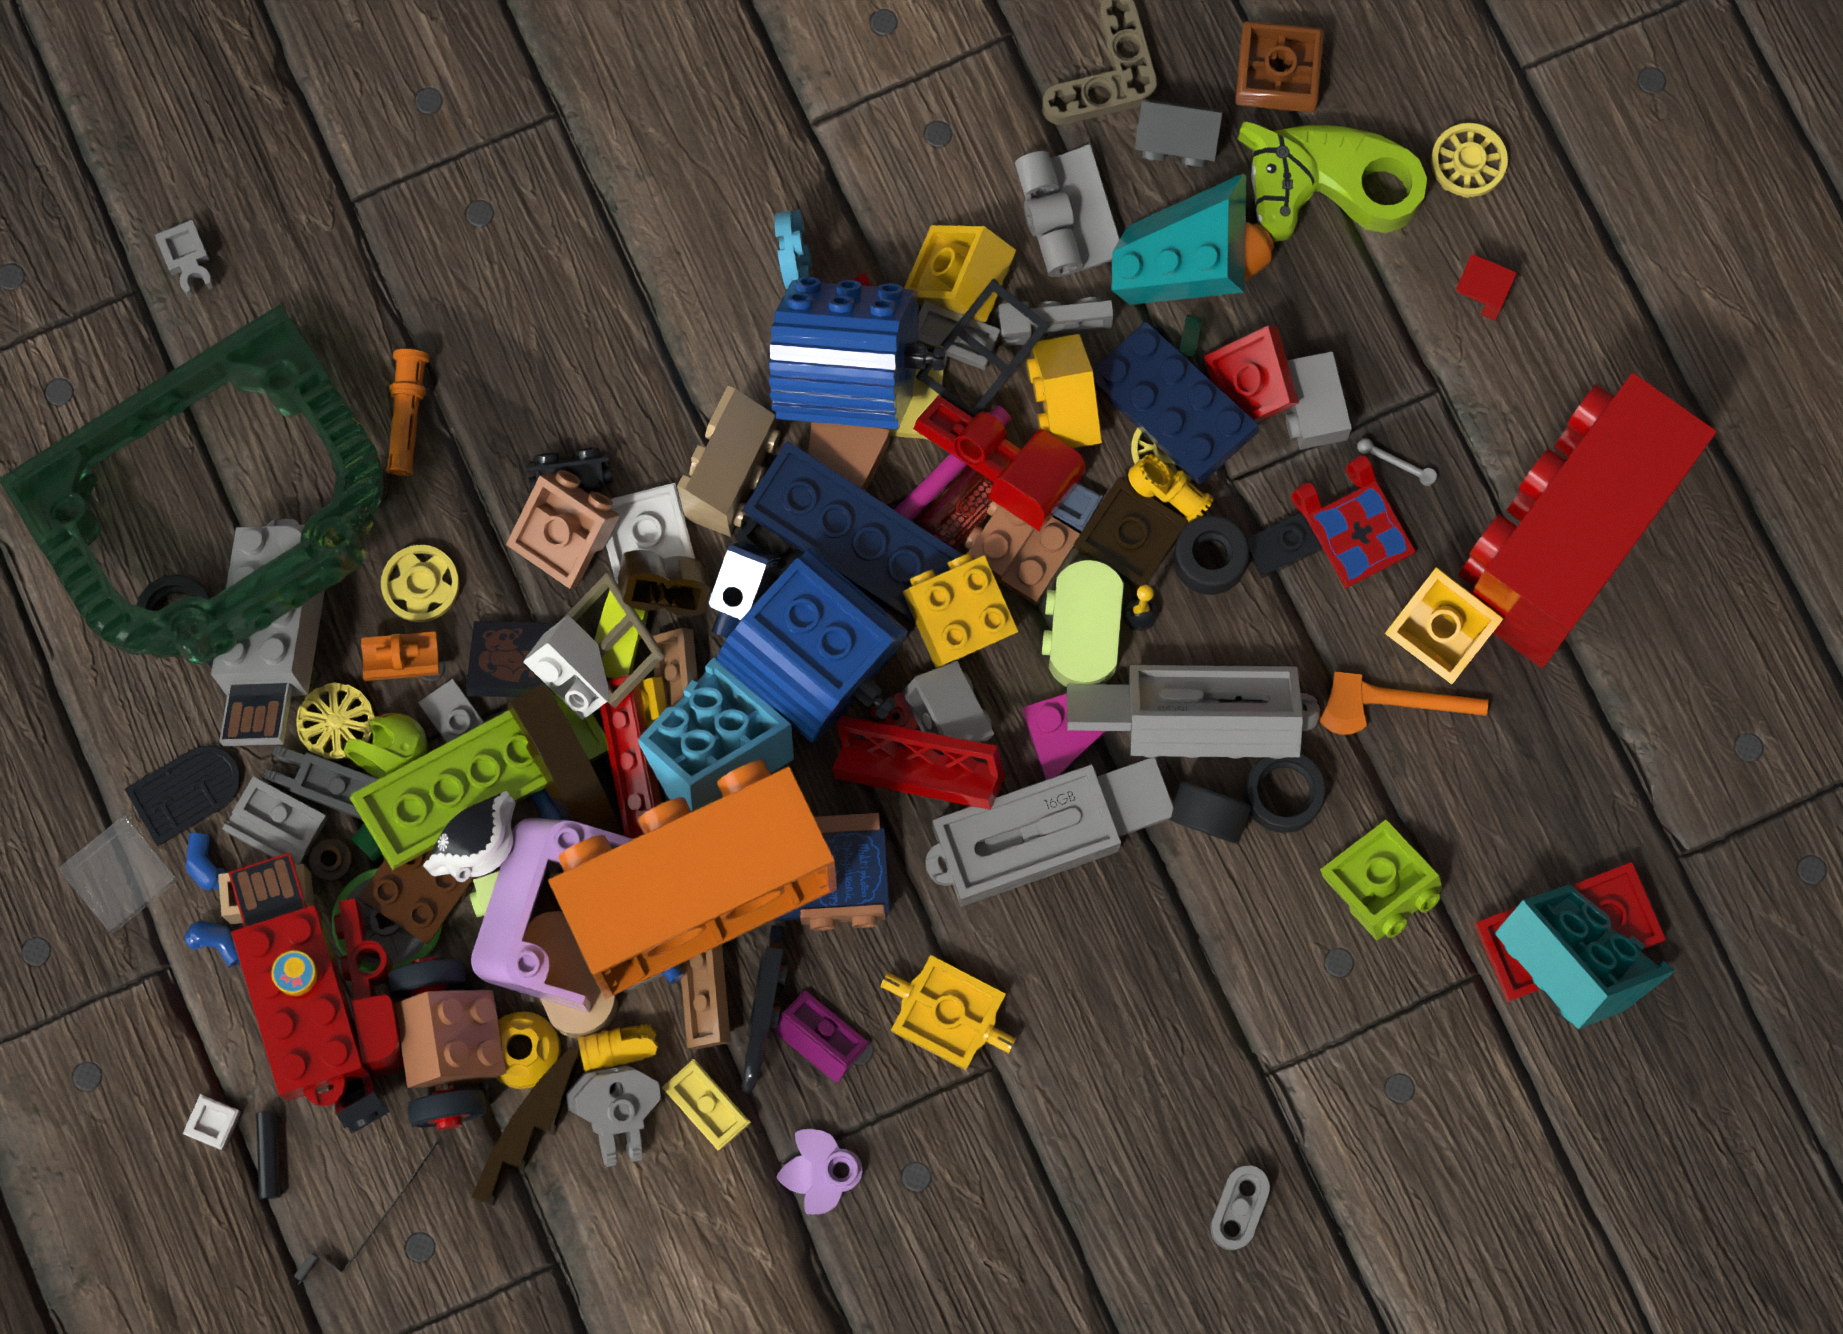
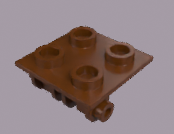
M432 849L392 870L385 858L359 897L360 900L426 945L433 939L458 900L463 901L472 889L469 884L474 878L469 877L464 882H458L451 874L432 876L423 866Z

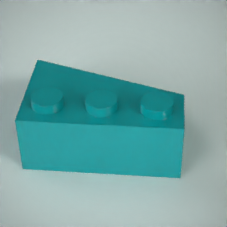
M1570 884L1524 899L1495 932V935L1504 944L1508 954L1521 963L1532 976L1536 986L1549 995L1560 1008L1563 1017L1573 1023L1577 1029L1624 1012L1675 971L1664 960L1658 966L1644 955L1641 950L1645 945L1633 935L1628 939L1610 927V917Z

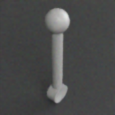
M1363 438L1358 442L1357 447L1362 454L1371 453L1418 476L1423 485L1431 486L1437 479L1435 470L1431 468L1422 470L1374 446L1373 442L1368 438Z

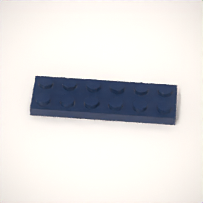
M789 441L784 443L741 511L803 553L812 549L853 585L915 625V620L902 593L912 587L910 579L933 569L935 576L950 570L947 563L963 556Z

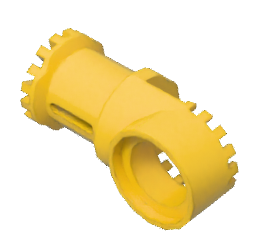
M1152 454L1144 456L1129 469V481L1139 494L1148 498L1156 496L1163 503L1169 501L1185 515L1184 519L1188 521V524L1195 518L1202 517L1204 514L1201 511L1206 512L1208 510L1206 507H1210L1211 502H1213L1214 497L1209 493L1203 494L1187 480L1188 475L1184 471H1178L1175 474L1164 464L1162 459L1158 461L1159 457H1154Z

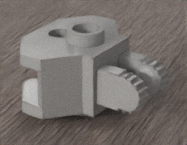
M627 1065L584 1073L566 1093L568 1110L592 1123L593 1132L599 1135L603 1163L606 1167L616 1165L617 1151L614 1134L624 1132L626 1150L632 1162L642 1160L643 1153L639 1129H644L643 1119L661 1100L659 1082ZM613 1083H615V1088L610 1093L609 1088Z

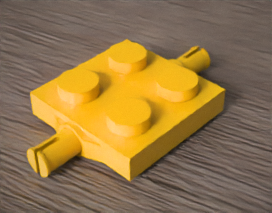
M932 955L927 960L921 974L913 979L911 983L899 978L890 971L886 974V980H883L880 987L903 998L901 1011L891 1028V1032L965 1071H967L976 1052L986 1042L1007 1052V1054L1010 1053L1017 1038L994 1027L996 1014L1006 996L1005 993Z

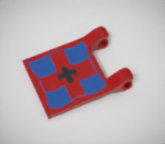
M1364 455L1353 459L1345 467L1348 477L1359 490L1321 508L1318 494L1311 483L1299 486L1291 494L1294 505L1306 517L1345 589L1416 553L1380 489L1369 459Z

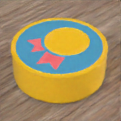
M295 950L287 951L275 960L272 966V979L274 984L283 993L291 996L303 995L314 986L317 980V967L307 954Z

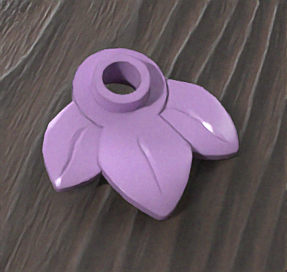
M816 1129L799 1130L795 1133V1140L801 1156L795 1157L788 1162L777 1174V1179L789 1190L799 1194H806L804 1199L806 1214H824L837 1206L843 1192L857 1186L862 1177V1164L858 1156L852 1151L839 1149L836 1141L829 1133ZM838 1163L847 1164L850 1169L848 1176L842 1179L835 1177L833 1174L835 1165Z

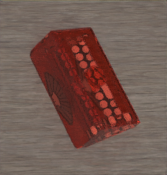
M967 466L918 517L917 521L933 536L956 549L971 534L973 529L989 515L987 510L992 500L988 496L994 482L970 466Z

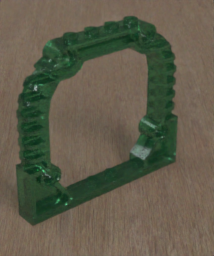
M281 304L3 475L0 477V483L36 544L46 556L81 617L101 640L128 654H152L157 658L182 655L188 663L201 665L230 652L243 640L258 631L268 628L272 622L289 611L303 606L310 598L327 587L342 581L346 575L356 570L363 563L366 549L362 541L368 535L375 522L374 512L383 496V469L378 451L370 437L332 383ZM229 381L233 382L238 391L266 394L274 409L281 415L295 416L301 413L330 454L337 474L333 501L307 520L301 531L300 543L209 600L198 596L184 597L170 603L158 612L129 604L117 591L91 545L97 539L101 529L99 519L89 507L92 490L98 479L91 467L137 438L145 436L150 430L171 417L180 414L184 409Z

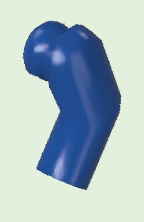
M190 833L186 858L187 873L200 888L207 891L211 889L219 890L218 874L227 872L224 868H216L208 859L210 835Z
M203 920L190 925L189 930L184 936L188 947L194 950L204 946L217 948L229 968L240 963L231 930L226 925Z

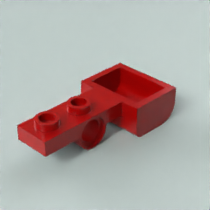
M939 395L918 417L913 428L993 481L994 484L988 498L1039 532L1079 485L1086 471V465L1082 456L1046 430H1037L1026 445L1020 449L1005 439V428L997 417L990 413L980 412L973 418Z
M355 898L338 901L340 914L334 915V925L338 940H345L347 955L341 956L340 961L344 980H351L354 995L352 1006L361 1061L374 1077L395 1074L404 1068L395 1003L387 995L376 996L375 991L376 986L388 980V973L393 970V963L390 956L379 943L367 940L362 906ZM370 954L380 955L381 962L375 971L370 973L361 971V962L366 956Z

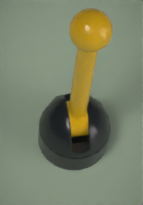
M1149 585L1140 586L1137 590V597L1132 598L1125 607L1124 619L1127 625L1136 631L1150 629L1157 620L1158 609L1154 601L1151 600L1154 596V591Z

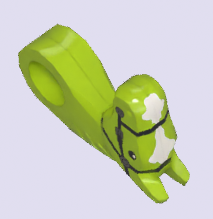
M1243 122L1239 130L1238 141L1253 151L1251 179L1257 223L1264 227L1273 242L1285 241L1293 236L1300 208L1318 191L1333 200L1351 219L1365 230L1389 233L1406 227L1419 212L1424 200L1427 176L1420 159L1408 149L1379 134L1332 125H1305L1273 132L1249 122ZM1374 172L1394 174L1403 182L1407 197L1395 205L1378 204L1366 195L1362 187V180Z

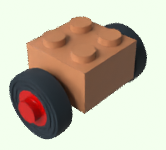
M426 957L413 960L409 965L390 971L388 973V984L391 996L408 998L395 1003L407 1088L435 1087V1091H437L408 1103V1115L411 1126L437 1127V1130H449L463 1126L462 1122L485 1115L486 1103L483 1091L457 1090L453 1088L459 1085H474L506 1074L493 990L452 991L466 984L465 969L460 960H437L436 957Z

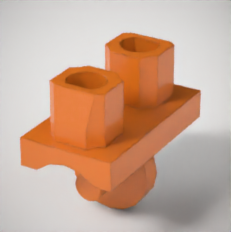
M436 631L361 638L364 681L440 675L438 636Z

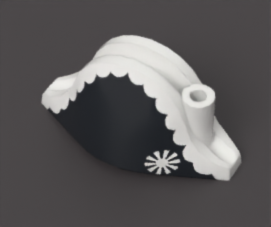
M505 791L461 811L444 828L425 861L424 868L432 876L451 874L458 882H464L469 877L486 875L495 870L507 858L513 846L511 819L515 808V800Z

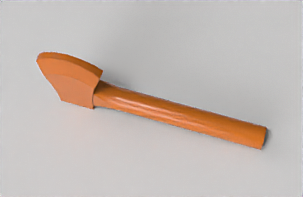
M1334 672L1329 699L1319 722L1332 733L1352 735L1367 727L1363 705L1384 704L1486 716L1488 700L1381 688L1362 681V674Z

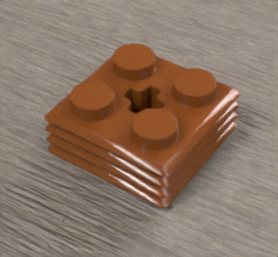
M1252 21L1244 22L1235 103L1240 106L1314 112L1318 101L1324 30L1313 27ZM1275 62L1283 63L1284 72L1275 71Z

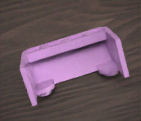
M527 818L520 821L512 831L513 846L509 855L501 864L471 956V965L476 975L487 983L590 1013L592 1004L586 996L545 984L550 971L549 958L541 947L525 942L524 938L550 860L560 863L558 856L563 851L594 836L606 835L612 849L633 839L574 821Z

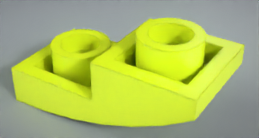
M609 590L594 640L597 644L626 616L611 590ZM634 608L646 626L649 610ZM634 625L601 658L606 677L614 679L632 674L638 642L642 639Z

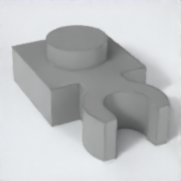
M193 220L155 234L171 275L182 272L180 275V285L188 297L194 296L190 284L195 278H202L208 289L213 288V279L204 267L199 266V264L210 259Z

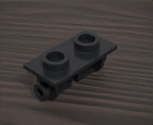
M588 447L575 450L574 457L559 458L558 452L534 455L535 462H528L526 466V472L535 471L536 476L529 477L530 493L540 475L558 472L559 470L568 471L576 475L581 481L578 487L582 490L605 488V484L613 483L611 467L602 466V462L609 461L610 453H600L599 447Z

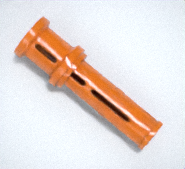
M396 349L393 352V359L396 360L395 381L390 384L389 390L394 398V411L386 472L393 475L409 476L413 475L419 402L426 396L423 378L425 364L429 363L430 355L420 350Z

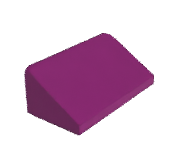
M806 990L781 1014L776 1029H773L779 1037L836 1083L843 1078L870 1045V1042Z

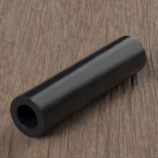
M274 1111L256 1113L259 1199L281 1198L278 1113Z

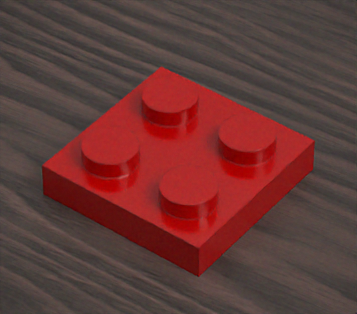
M1266 326L1204 356L1211 382L1256 423L1299 404L1277 326Z

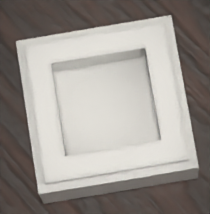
M200 1094L183 1134L225 1151L241 1111Z

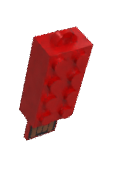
M289 852L228 872L244 928L231 931L278 1095L287 1102L305 1096L314 1105L327 1107L342 1100L347 1090V1082L369 1075V1071L361 1061L357 1030L323 915L315 905L307 907L292 854ZM295 950L307 954L317 967V980L312 989L303 995H287L273 982L272 966L275 960L287 951ZM333 1087V1089H331V1090L328 1091V1092L318 1093V1091H322V1090H325V1089H328V1088Z

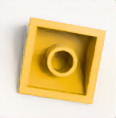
M931 225L904 289L917 291V303L919 306H922L924 301H928L964 315L992 279H996L1002 285L1004 278L1009 272L1016 250L985 226ZM993 291L972 319L980 322L987 321L989 314L994 308L998 295L996 292Z
M1436 567L1391 623L1385 634L1450 684H1453L1504 617Z

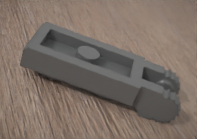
M275 747L273 755L282 762L300 766L295 779L278 771L266 770L262 779L290 790L294 795L362 820L350 800L351 794L378 779L307 752L303 755L284 747Z

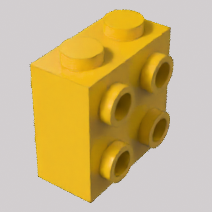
M970 553L947 563L950 568L949 571L935 576L933 569L910 579L912 587L902 592L935 668L946 665L1018 632L985 555L974 560Z

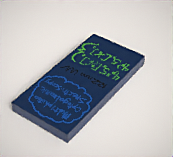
M884 828L873 831L823 833L822 836L835 861L837 890L772 921L800 919V910L868 905H885V914H889Z

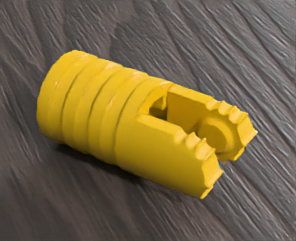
M641 1024L640 1026L618 1027L609 1031L604 1030L599 1033L595 1032L590 1035L578 1036L585 1073L628 1065L631 1062L653 1057V1055H656L658 1042L655 1041V1036H657L656 1030L653 1029L651 1024Z

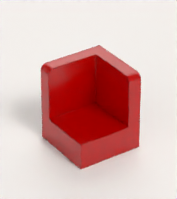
M1471 254L1456 287V292L1485 304L1480 315L1496 321L1517 273Z

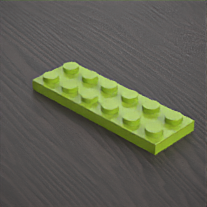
M552 691V695L567 718L590 763L609 754L606 736L593 714L591 713L582 720ZM508 710L352 793L350 800L390 867L394 870L433 849L447 824L464 809L505 791L511 795L516 804L544 789L547 781L526 749L528 741Z

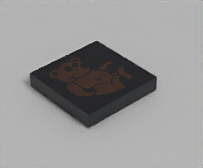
M474 621L466 682L467 696L518 697L543 684L544 682L523 661L542 635L557 623Z

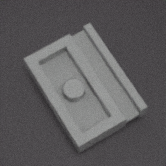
M253 776L233 809L231 818L222 829L272 858L290 852L294 864L298 865L303 860L305 854H308L328 818L326 815Z

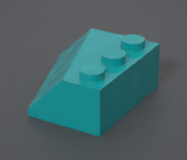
M1244 173L1128 225L1112 251V291L1129 305L1244 293L1246 175Z

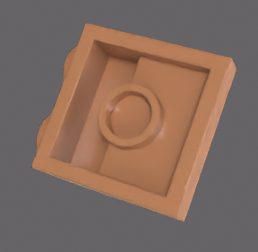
M559 470L558 472L555 471L539 476L506 545L560 583L572 589L578 587L594 553L604 549L620 515L611 509L613 502L608 497L597 492L588 494L578 487L581 481L576 475L568 471Z
M992 501L987 510V514L992 517L984 529L979 526L973 529L964 547L969 549L968 553L971 554L973 560L985 555L993 575L996 576L995 580L1037 605L1074 549V543L1080 533L1054 517H1051L1039 532Z

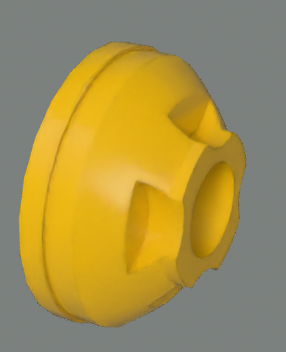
M514 1012L498 1020L506 1074L495 1078L510 1088L530 1089L561 1058V1041L555 1028L544 1017L531 1012ZM517 1035H525L532 1041L530 1055L520 1060L510 1057L507 1047L511 1038Z

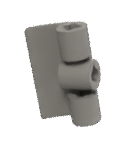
M1087 144L1053 158H1050V154L1047 151H1037L1017 159L1015 165L1026 199L1024 209L1027 224L1032 236H1037L1048 275L1050 277L1066 276L1112 261V251L1117 245L1119 237L1091 146Z

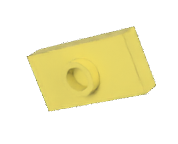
M695 1059L689 1062L662 1087L718 1152L751 1124Z

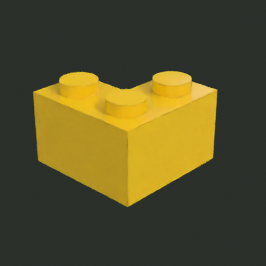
M1075 334L1037 341L1032 348L1033 358L1026 359L1029 381L1033 383L1036 402L1043 401L1044 413L1037 414L1039 429L1046 430L1071 448L1102 443L1093 370L1080 335Z

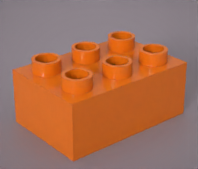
M764 760L748 763L729 772L717 781V785L723 795L717 801L691 812L684 797L669 800L650 809L638 818L637 821L644 835L614 849L611 848L606 835H598L569 847L558 856L564 872L548 879L605 999L837 890L834 858L790 767L771 775Z

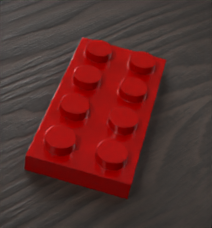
M1632 862L1571 885L1610 917V927L1628 939L1633 935L1645 946L1642 950L1666 940ZM1517 907L1474 924L1507 1003L1541 990L1533 982L1532 976L1517 959L1508 954L1504 944L1495 935V932Z

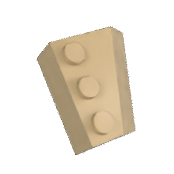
M727 386L708 424L705 438L710 440L707 446L697 445L692 455V464L689 472L691 478L682 475L677 485L686 520L730 537L735 526H743L747 516L741 511L746 504L745 502L750 490L756 489L765 474L766 468L761 466L766 453L773 454L781 435V431L777 429L776 415L736 388Z

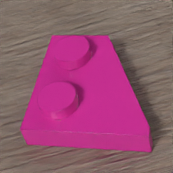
M1067 693L1022 707L1045 781L1062 774L1097 739L1107 732L1067 730Z

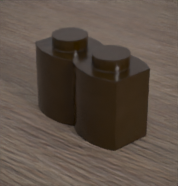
M632 550L623 554L618 582L622 600L625 604L640 610L665 608L667 611L680 616L704 614L711 588L703 563L685 556H673L664 559L660 555L646 550Z

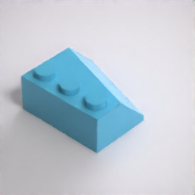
M714 657L705 666L706 672L697 682L692 680L686 686L681 700L674 707H667L638 739L639 746L667 797L670 800L684 797L691 812L723 797L717 781L729 772L748 763L764 760L771 774L794 760L791 724L718 664Z

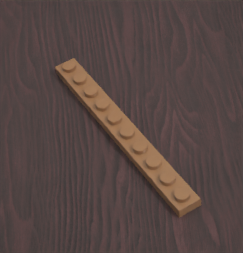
M679 628L652 636L665 655L664 659L653 670L654 677H662L667 707H674L684 696V689L692 680L698 681L694 633L692 629ZM665 793V802H667L670 799L667 797ZM722 945L680 964V969L684 973V976L681 978L688 1049H701L731 1043Z

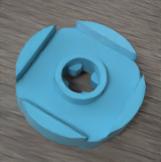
M801 210L777 212L774 216L775 236L779 237L780 250H777L786 290L792 280L811 277V251L809 244L804 245L802 234H805V226Z

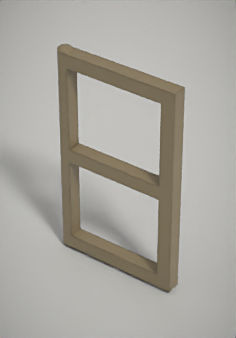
M607 572L563 618L569 615L576 622L609 587L626 613V616L598 644L601 658L633 625L652 652L615 691H613L607 681L608 703L610 706L616 707L664 659L665 655L635 609L623 602L619 585L611 573Z

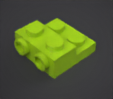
M1386 819L1320 869L1322 877L1349 905L1351 914L1376 941L1384 935L1388 938H1393L1400 934L1407 925L1406 918L1418 909L1422 913L1431 910L1439 902V893L1443 891L1439 875Z

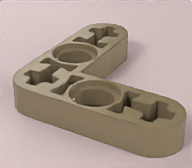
M1133 0L1102 1L1100 23L1114 71L1051 86L1045 92L1042 102L1043 114L1049 122L1056 125L1070 124L1141 107L1142 98L1149 100L1154 98L1157 85L1156 76L1137 8ZM1114 6H1118L1120 11L1125 12L1123 20L1125 29L1119 32L1116 16L1110 15ZM1123 41H1132L1138 46L1139 53L1133 58H1124L1118 54L1116 48ZM1137 67L1139 82L1147 84L1145 85L1144 93L1139 94L1135 88H1130L1133 78L1131 70ZM1101 86L1109 91L1111 97L1104 104H1095L1089 99L1088 92L1094 87ZM1081 91V103L1084 107L1081 109L1078 108L1079 101H1076V92ZM1056 97H1061L1064 103H1068L1065 112H1059L1058 107L1053 106Z

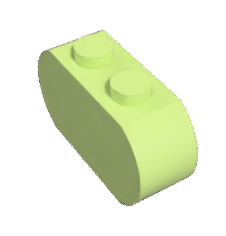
M1085 560L1069 565L1058 575L1056 589L1047 590L1045 615H1053L1052 631L1044 630L1042 655H1050L1049 670L1054 678L1065 687H1067V684L1102 683L1104 685L1115 674L1123 582L1111 567L1098 561Z

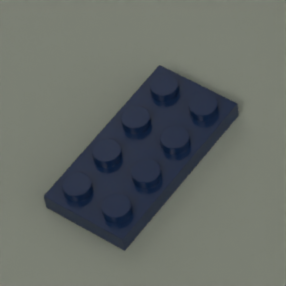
M1147 322L1092 369L1095 388L1199 485L1260 432L1259 425Z

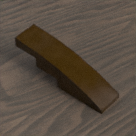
M546 683L510 700L507 708L528 741L526 749L547 781L545 790L563 819L624 836L587 755Z
M570 1047L539 1079L512 1115L487 1160L472 1195L475 1200L493 1206L507 1165L524 1171L538 1130L551 1135L555 1134L567 1100L566 1093L572 1086L581 1061V1054L578 1049Z

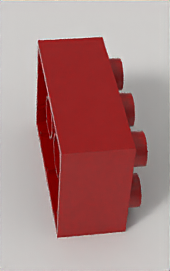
M1633 372L1616 395H1613L1598 383L1594 385L1569 419L1568 427L1553 447L1568 458L1567 461L1547 448L1518 488L1520 491L1506 510L1507 513L1520 521V524L1518 526L1499 513L1475 544L1469 554L1470 558L1458 574L1460 578L1474 587L1473 595L1504 617L1493 634L1542 669L1679 486L1717 432Z

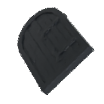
M202 746L184 753L182 756L124 790L138 812L140 820L143 821L155 844L159 847L219 812L233 801L240 788L241 774L237 763L226 751L217 747Z

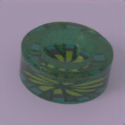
M1186 315L1179 350L1182 355L1193 357L1196 353L1202 319L1199 316Z

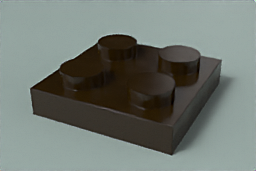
M1118 477L1075 541L1073 548L1093 561L1108 565L1121 579L1138 589L1142 585H1148L1176 543L1181 531L1188 524V521L1153 498L1142 496L1131 484Z

